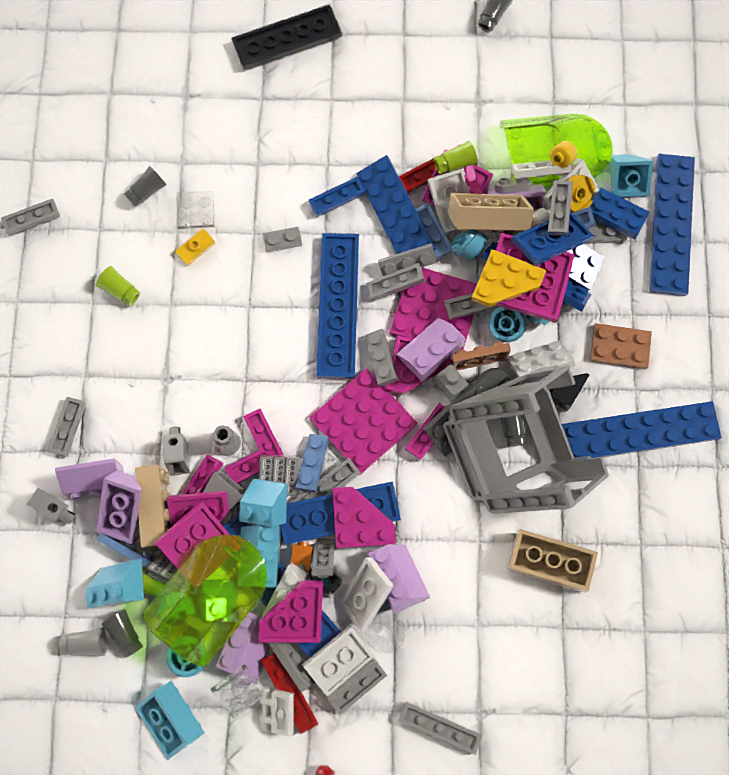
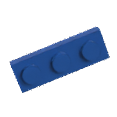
M354 177L308 201L316 217H319L365 195L366 191L359 178Z

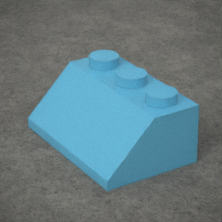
M254 525L241 527L238 588H277L281 540L280 526Z
M136 559L101 568L86 587L85 599L87 608H108L144 600L142 560Z
M172 680L154 690L135 707L167 760L171 759L205 733Z

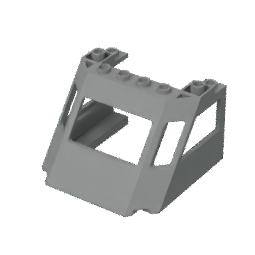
M553 365L539 368L450 406L449 412L451 416L449 421L443 425L444 431L470 497L474 501H483L491 514L572 509L609 476L603 458L591 459L590 456L574 458L549 389L575 384L569 365L559 367ZM520 382V384L517 385V386H511V385H514V384ZM522 415L539 462L510 476H506L485 420ZM546 471L557 478V481L539 489L521 490L516 486L518 483ZM591 481L584 488L570 489L569 486L558 487L569 482Z

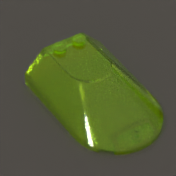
M571 113L500 120V128H503L505 131L510 165L550 160L551 149L562 141H569L575 145L578 154L577 159L584 160L593 178L599 176L611 160L613 152L611 137L605 127L590 116ZM511 172V179H516ZM550 174L542 178L536 176L528 178L532 180V185L542 184L544 187L552 186L553 182L558 181L562 175Z
M228 534L208 538L193 550L142 613L141 617L152 634L184 660L205 668L261 599L267 584L265 560L255 545L240 536Z

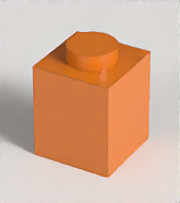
M298 542L297 545H292L291 563L296 566L304 564L306 571L311 572L313 547L309 546V543Z

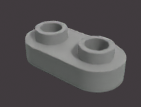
M500 178L499 181L495 182V191L497 193L523 192L532 189V180L529 178L524 180Z

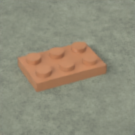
M595 323L590 361L647 369L649 366L652 331Z
M497 342L492 344L491 347L478 346L472 351L467 352L466 350H459L452 355L450 364L458 371L506 361L511 351L510 344Z

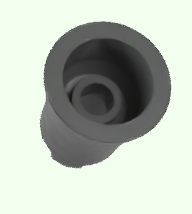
M487 0L478 20V27L485 32L493 31L504 12L512 4V0Z
M149 166L124 195L137 207L158 190L167 186V184Z
M522 415L500 418L508 447L526 444V432Z
M126 609L121 610L101 623L126 658L143 648Z

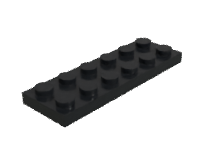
M327 4L231 37V40L244 71L342 37V31L331 5Z

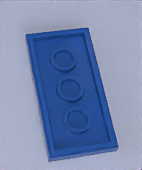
M570 212L568 236L548 235V220L514 235L511 241L534 266H537L591 241L594 235Z

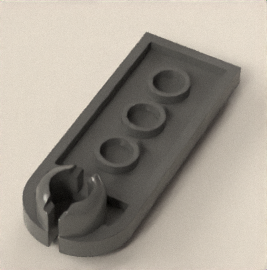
M490 368L484 371L423 428L442 455L446 457L452 451L443 428L444 423L449 421L451 416L449 412L450 406L511 381L507 377L508 374L498 368Z

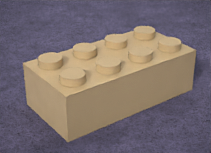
M451 193L448 215L456 229L460 231L476 229L481 232L487 230L523 232L531 228L534 209L523 195Z
M159 464L135 467V477L142 489L138 512L141 548L147 551L160 550L154 542L171 528L167 497L171 496L167 489V485H170V476Z
M519 529L516 533L507 570L586 593L590 588L598 552Z

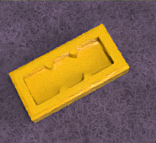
M203 228L175 250V253L188 266L216 244V242Z

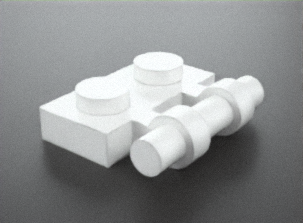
M269 687L262 688V695L260 696V704H262L260 722H262V729L269 730L271 724V733L291 736L293 734V693L274 690L270 695Z

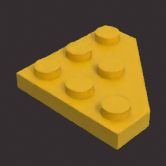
M492 249L471 300L491 307L498 302L517 298L526 292L539 290L546 270Z

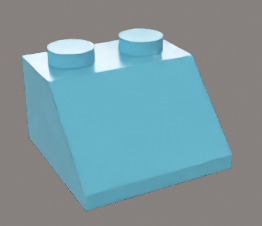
M253 479L240 500L239 521L268 527L285 524L287 484Z

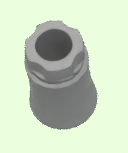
M219 425L213 432L214 446L218 453L229 456L239 450L241 445L240 436L230 427Z
M104 627L89 631L61 635L59 638L61 655L105 656L107 652L106 630Z

